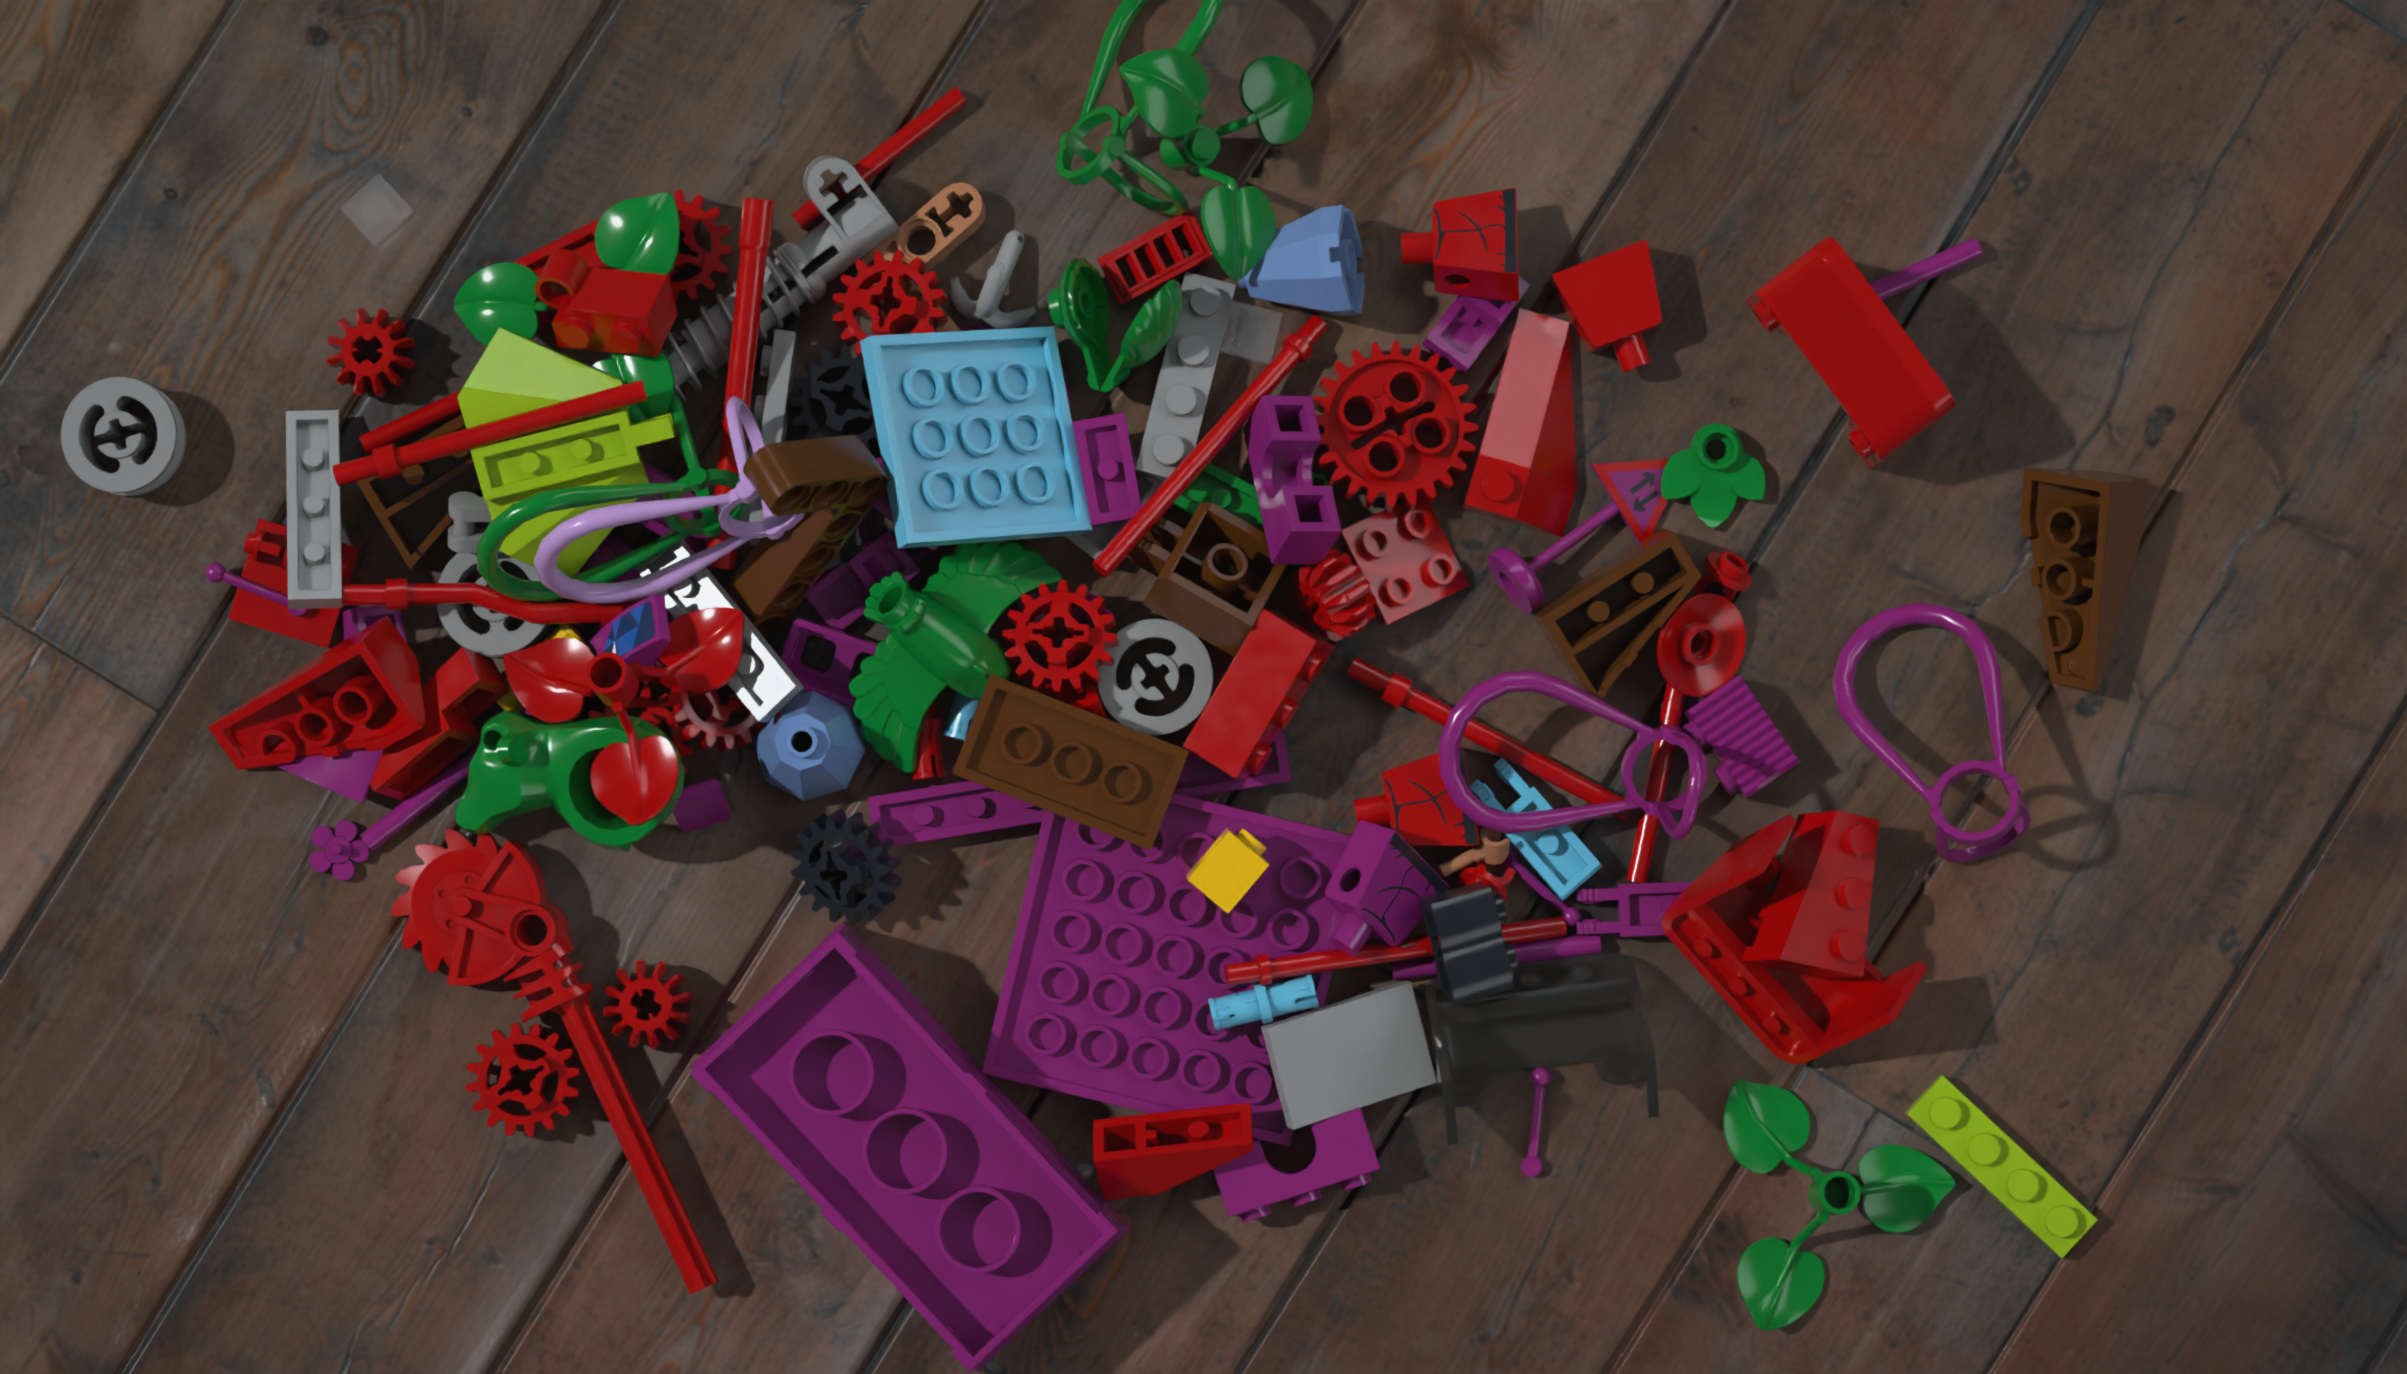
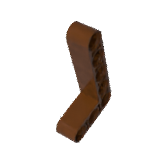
M859 435L768 444L753 453L743 466L744 474L773 515L779 517L805 513L803 519L793 528L785 531L780 538L774 540L768 537L761 538L724 588L766 641L781 630L887 487L889 477Z

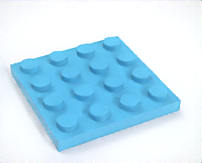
M1054 326L873 335L860 341L883 470L889 477L887 492L898 549L1083 535L1092 530Z

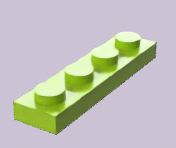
M1939 1075L1905 1112L1917 1126L2058 1257L2063 1258L2098 1220L1943 1075Z

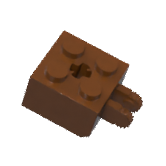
M1200 503L1185 529L1169 520L1163 519L1161 516L1145 534L1144 537L1148 538V540L1142 538L1126 556L1134 564H1138L1142 569L1157 577L1143 605L1234 657L1287 564L1271 563L1265 532L1214 503Z

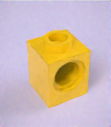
M1226 828L1188 872L1186 878L1228 914L1269 866V863L1261 856L1267 848L1244 828L1237 835L1229 828Z

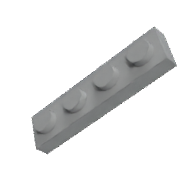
M1185 272L1181 285L1183 297L1181 317L1173 337L1166 345L1135 467L1137 475L1165 481L1195 448L1236 284Z
M775 329L773 346H763L760 375L768 377L766 396L757 395L754 418L758 427H761V435L765 446L776 442H786L790 414L788 399L792 398V381L795 377L799 348L797 335L794 331ZM752 446L749 448V457L753 454ZM761 497L749 503L740 521L762 522L764 520ZM761 538L749 540L750 545L756 546Z
M339 410L286 411L289 609L343 608L341 486L337 485L333 473V465L340 464Z
M668 529L660 538L676 531ZM683 539L634 569L641 577H644L695 553ZM706 567L679 584L657 593L665 596L666 608L675 619L690 612L713 607H729L741 610ZM743 613L745 623L742 658L737 672L728 682V685L758 722L767 723L804 687Z

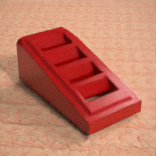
M1190 209L1184 214L1162 223L1099 257L1097 261L1121 307L1167 284L1171 279L1175 280L1183 276L1185 272H1191L1213 261L1214 255ZM1181 230L1194 253L1187 258L1184 257L1173 235ZM1164 240L1175 262L1174 265L1166 268L1155 246V243ZM1143 249L1157 273L1150 278H1147L1135 254ZM1125 258L1138 282L1137 285L1131 288L1128 287L1117 265V262Z

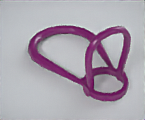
M1915 602L1883 610L1856 628L1838 655L1832 686L1838 713L1861 742L1931 805L1932 809L1929 810V813L1937 829L1936 846L1940 857L1951 863H1966L1990 855L2018 840L2030 826L2031 813L2028 805L2019 796L2021 791L2014 775H2009L2006 771L2002 680L1994 644L1979 625L1969 617L1948 606ZM1916 623L1942 626L1962 637L1974 652L1980 674L1995 757L1994 760L1989 762L1972 760L1956 764L1943 773L1937 783L1927 788L1858 706L1853 685L1857 664L1872 642L1892 629ZM1975 773L1990 775L2002 782L2010 799L2008 811L2002 820L1989 830L1977 833L1960 831L1951 826L1946 821L1941 810L1943 795L1949 786L1963 776ZM1950 838L1959 844L1971 845L1973 847L1957 850L1949 849L1948 840Z
M1537 670L1502 672L1473 686L1450 711L1439 739V774L1452 803L1475 824L1505 834L1540 832L1626 810L1642 808L1646 814L1658 816L1664 830L1671 838L1682 840L1693 827L1700 794L1707 780V760L1703 750L1686 732L1681 731V728L1672 725H1661L1660 728L1653 729L1575 685ZM1534 691L1638 732L1637 738L1627 748L1621 762V781L1626 790L1625 801L1519 813H1506L1486 806L1469 790L1460 770L1459 745L1468 722L1486 703L1510 692ZM1657 740H1666L1670 744L1681 746L1688 755V789L1682 796L1670 802L1644 799L1637 793L1633 783L1632 768L1638 754L1647 745ZM1683 809L1681 820L1677 825L1672 813Z

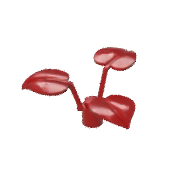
M729 607L701 609L676 618L668 624L671 640L658 657L667 666L665 668L641 665L639 661H633L628 665L622 657L612 652H605L594 656L590 648L581 641L571 638H555L524 650L504 654L505 672L509 684L520 703L535 718L546 723L562 724L576 719L582 712L585 696L594 697L597 695L604 704L612 707L627 735L628 743H612L597 755L591 768V785L596 798L606 809L625 820L631 826H640L656 817L669 803L678 784L680 765L675 749L666 738L654 735L638 741L636 730L625 708V705L630 703L638 692L639 682L637 677L644 675L668 679L675 674L678 684L684 690L691 693H709L723 687L733 678L741 662L745 618L741 610Z

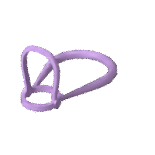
M732 396L726 405V416L740 482L734 489L730 490L727 494L622 503L586 511L560 523L542 539L534 558V565L541 583L560 597L589 604L623 603L647 598L671 588L753 538L768 537L772 540L778 539L785 531L798 524L803 519L805 513L778 517L771 513L761 498L764 514L762 522H743L729 516L730 511L741 502L751 503L760 497L743 472V466L749 459L742 424L747 432L753 453L765 446L757 422L748 406L741 398ZM718 505L717 514L721 528L734 536L649 575L617 583H590L570 578L558 570L556 564L559 553L571 542L596 530Z

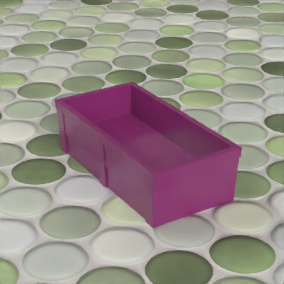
M845 921L690 1065L693 1068L690 1074L707 1092H713L823 1209L820 1213L838 1232L842 1230L952 1347L951 1353L968 1372L972 1370L979 1372L1131 1228L989 1075L981 1073V1066Z

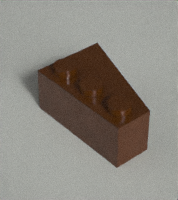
M463 415L457 416L414 443L466 429ZM470 450L403 468V474L381 480L379 475L356 481L409 569L413 567L453 520L448 514L449 497L454 493L463 491L475 494L480 488Z
M1662 528L1542 605L1532 613V616L1576 686L1602 700L1607 694L1605 692L1621 672L1631 665L1638 656V651L1655 630L1661 628L1702 576L1675 532Z

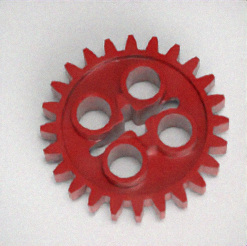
M1399 341L1393 342L1388 355H1383L1377 342L1372 343L1368 359H1365L1356 349L1352 350L1349 356L1351 368H1348L1339 361H1336L1333 365L1332 371L1338 381L1326 377L1321 379L1319 387L1328 397L1313 396L1312 398L1314 409L1322 413V415H1316L1319 431H1321V442L1316 450L1325 449L1326 452L1318 460L1317 468L1322 469L1333 466L1335 471L1329 484L1334 486L1343 480L1347 481L1350 484L1346 493L1348 500L1353 498L1359 491L1365 492V508L1368 509L1371 508L1377 497L1384 498L1387 512H1392L1397 498H1403L1408 510H1413L1416 506L1417 494L1419 493L1427 502L1433 503L1436 499L1434 485L1436 484L1449 492L1454 482L1448 471L1463 476L1467 466L1458 456H1472L1476 449L1473 444L1463 439L1476 435L1479 430V425L1464 420L1474 414L1477 409L1476 404L1461 403L1460 401L1469 389L1468 384H1460L1453 387L1450 382L1457 369L1453 366L1440 373L1436 369L1440 355L1435 353L1427 362L1420 360L1421 350L1418 344L1412 348L1409 356L1402 355ZM1399 381L1407 382L1415 389L1416 399L1411 402L1398 401L1391 394L1390 385ZM1426 404L1434 406L1432 412L1407 420L1399 436L1392 429L1380 434V436L1359 449H1354L1351 445L1355 440L1364 439L1378 433L1382 429L1386 417L1392 423H1397ZM1351 405H1360L1369 412L1371 422L1363 426L1353 425L1345 418L1344 409ZM1421 427L1435 429L1441 437V445L1435 448H1426L1420 445L1416 439L1415 431ZM1377 450L1386 451L1393 456L1396 467L1387 472L1379 471L1371 465L1369 454Z

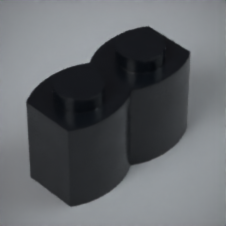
M1479 881L1421 898L1425 926L1433 948L1436 973L1444 999L1453 1005H1458L1514 988L1512 973L1518 972L1519 966L1512 944L1509 941L1504 943L1502 938L1501 923L1507 921V913L1503 899L1498 891L1492 892L1490 886Z

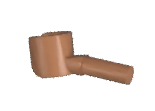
M1483 826L1479 834L1480 845H1476L1461 855L1439 865V870L1443 877H1446L1480 860L1492 865L1501 864L1509 854L1510 838L1497 842L1501 838L1502 832Z

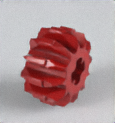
M364 308L356 310L357 326L354 327L345 318H341L337 322L339 327L347 333L343 339L337 336H328L327 344L336 349H341V353L326 358V362L331 368L344 367L336 377V381L341 386L350 384L355 379L353 385L354 394L363 397L371 383L375 394L378 397H383L387 393L385 379L388 378L399 388L405 384L403 377L396 373L399 366L407 370L415 368L416 362L402 356L401 353L414 349L416 341L413 338L406 337L398 339L405 332L407 325L404 321L398 319L388 326L389 312L379 309L371 323L368 312ZM368 342L374 346L382 343V348L377 349V352L382 354V356L376 363L368 359L361 362L360 357H366V354L361 349Z
M1331 548L1325 559L1319 564H1301L1300 568L1292 573L1294 583L1292 593L1299 601L1298 609L1306 615L1307 624H1313L1318 634L1323 638L1328 637L1334 642L1343 638H1349L1365 628L1368 622L1376 617L1374 607L1376 597L1369 589L1370 581L1364 578L1361 573V567L1355 566L1350 556L1345 552L1340 554Z
M638 960L635 967L638 980H635L628 970L621 968L616 974L626 988L623 990L616 986L606 987L605 994L609 997L620 999L619 1005L605 1007L603 1013L604 1016L610 1017L621 1014L623 1020L615 1024L611 1030L615 1036L621 1035L629 1027L633 1028L629 1038V1045L631 1047H638L642 1042L645 1031H647L648 1043L651 1049H657L661 1047L662 1041L660 1028L673 1041L680 1037L679 1030L671 1023V1020L675 1019L682 1023H689L692 1015L688 1012L677 1010V1003L691 1002L694 997L691 992L675 994L674 989L685 980V976L682 973L672 976L667 982L663 981L668 971V964L666 962H658L652 978H650L649 966L646 960ZM647 989L656 992L654 1001L661 1004L659 1014L657 1012L649 1013L650 1019L641 1016L643 1008L636 1004L638 995H648Z

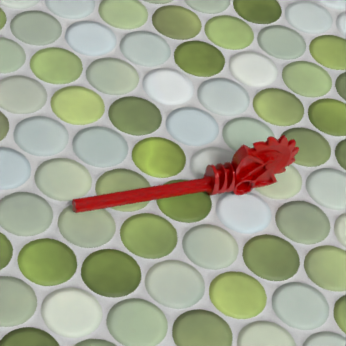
M447 829L445 839L448 848L430 843L416 845L415 852L424 864L402 869L395 876L398 883L410 887L408 891L397 899L391 910V915L395 917L409 915L402 936L403 948L405 950L411 949L421 942L424 964L430 973H436L444 960L449 967L446 984L456 986L478 985L496 980L507 974L509 975L503 979L504 982L517 978L522 990L512 996V999L515 1000L526 996L530 1004V1008L520 1015L523 1023L550 1011L557 1013L562 1018L690 1295L718 1282L716 1273L589 1004V997L594 987L591 982L580 983L577 975L584 968L582 962L571 965L568 959L576 950L568 934V918L561 907L553 902H548L545 880L536 860L516 839L507 840L500 850L494 836L490 832L482 835L478 834L475 845L460 831ZM533 915L542 918L546 924V937L541 943L533 940L528 933V921Z

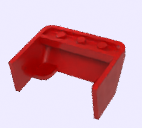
M1831 236L1825 237L1746 300L1745 303L1767 332L1771 333L1777 329L1782 335L1788 334L1850 417L1848 423L1852 431L1846 437L1869 469L1882 462L1956 407L1955 400L1946 385L1848 254Z
M1789 814L1734 843L1673 900L1664 913L1661 923L1664 933L1777 1058L1791 1064H1803L1894 1022L1924 975L1927 967L1920 960L1884 977L1865 958L1864 977L1822 979L1740 962L1745 948L1753 946L1763 920L1758 918L1764 902H1770L1772 898L1764 887L1770 885L1778 874L1779 863L1775 854L1797 823L1792 815Z

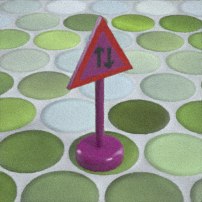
M1669 458L1590 464L1611 498L1612 502L1528 563L1518 553L1508 547H1500L1487 555L1489 570L1508 599L1527 615L1539 609L1544 601V592L1535 574L1618 513H1620L1638 543L1651 536L1668 501L1661 496L1660 482L1664 467Z

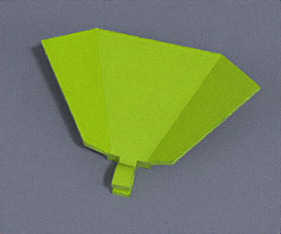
M499 327L460 391L458 401L465 426L470 428L621 386L623 381L503 327ZM628 406L474 448L470 451L484 501L487 502L491 520H494L512 504L543 491L573 486L648 484L650 481L638 446L674 438L677 431L672 412L632 423ZM637 498L545 513L524 522L505 538L499 549L508 556L535 567L534 558L542 539L560 523L592 509L622 503H633ZM614 527L596 530L571 542L559 553L556 561L558 570L568 577L575 576Z

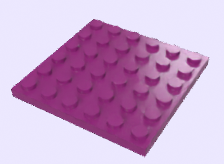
M1173 792L1152 849L1148 850L1044 810L981 1073L1150 1114L1250 1102L1252 1107L1253 1138L1290 1147L1294 1130L1287 1128L1261 1029V1026H1264L1262 1020L1221 1029V1031L1216 1032L1208 998H1217L1254 989L1253 983L1257 982L1228 986L1224 973V966L1227 964L1254 961L1255 955L1265 953L1269 958L1337 949L1329 939L1344 917L1325 899V889L1352 835ZM1226 828H1229L1236 835L1244 828L1267 848L1261 856L1269 863V866L1227 914L1189 882L1186 875ZM1332 971L1311 974L1319 1008L1324 1006ZM1308 974L1272 979V984L1305 977ZM1309 1008L1305 1010L1272 1017L1273 1022L1283 1020L1317 1008Z

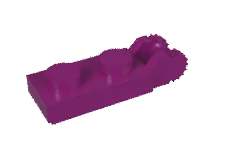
M1694 881L1617 884V888L1576 889V901H1581L1584 904L1600 903L1604 900H1617L1618 921L1584 919L1582 922H1577V934L1619 933V937L1666 935L1661 923L1664 913L1673 900Z

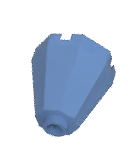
M1343 205L1322 207L1276 229L1274 240L1267 249L1266 254L1243 279L1238 280L1240 288H1247L1249 296L1254 299L1338 316L1361 314L1365 293L1364 272H1357L1356 259L1363 258L1362 243L1353 211Z
M815 691L800 692L794 696L767 723L763 724L762 729L757 731L752 739L765 781L804 802L847 789L867 751L853 708L835 702ZM800 734L804 736L810 734L812 737V746L806 752H799L800 747L795 744L796 738Z

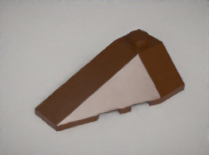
M2024 468L2020 521L2023 537H2030L2035 568L2029 570L2032 586L2039 585L2044 615L2039 620L2050 683L2093 692L2100 691L2144 531L2147 478L2105 471Z

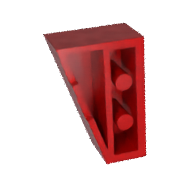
M1263 609L1183 744V747L1235 779L1247 780L1251 773L1258 775L1271 756L1273 749L1269 746L1281 729L1284 730L1292 721L1298 710L1300 700L1312 682L1317 678L1337 645L1286 614Z
M1838 810L1798 814L1797 823L1792 829L1779 862V881L1771 901L1764 902L1758 915V918L1763 920L1753 946L1745 948L1740 962L1822 979L1864 977L1879 820Z

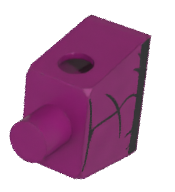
M1360 820L1325 889V899L1344 917L1329 940L1339 950L1353 957L1357 956L1368 938L1391 946L1399 945L1423 918L1421 898L1444 892L1448 889L1449 885L1396 830Z

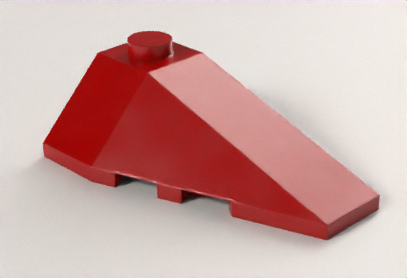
M1519 308L1462 509L1562 538L1577 489L1570 322Z
M387 615L348 637L214 721L208 728L238 770L291 763L296 758L323 754L324 758L339 756L343 751L366 748L367 752L383 750L418 731L426 724L418 659Z

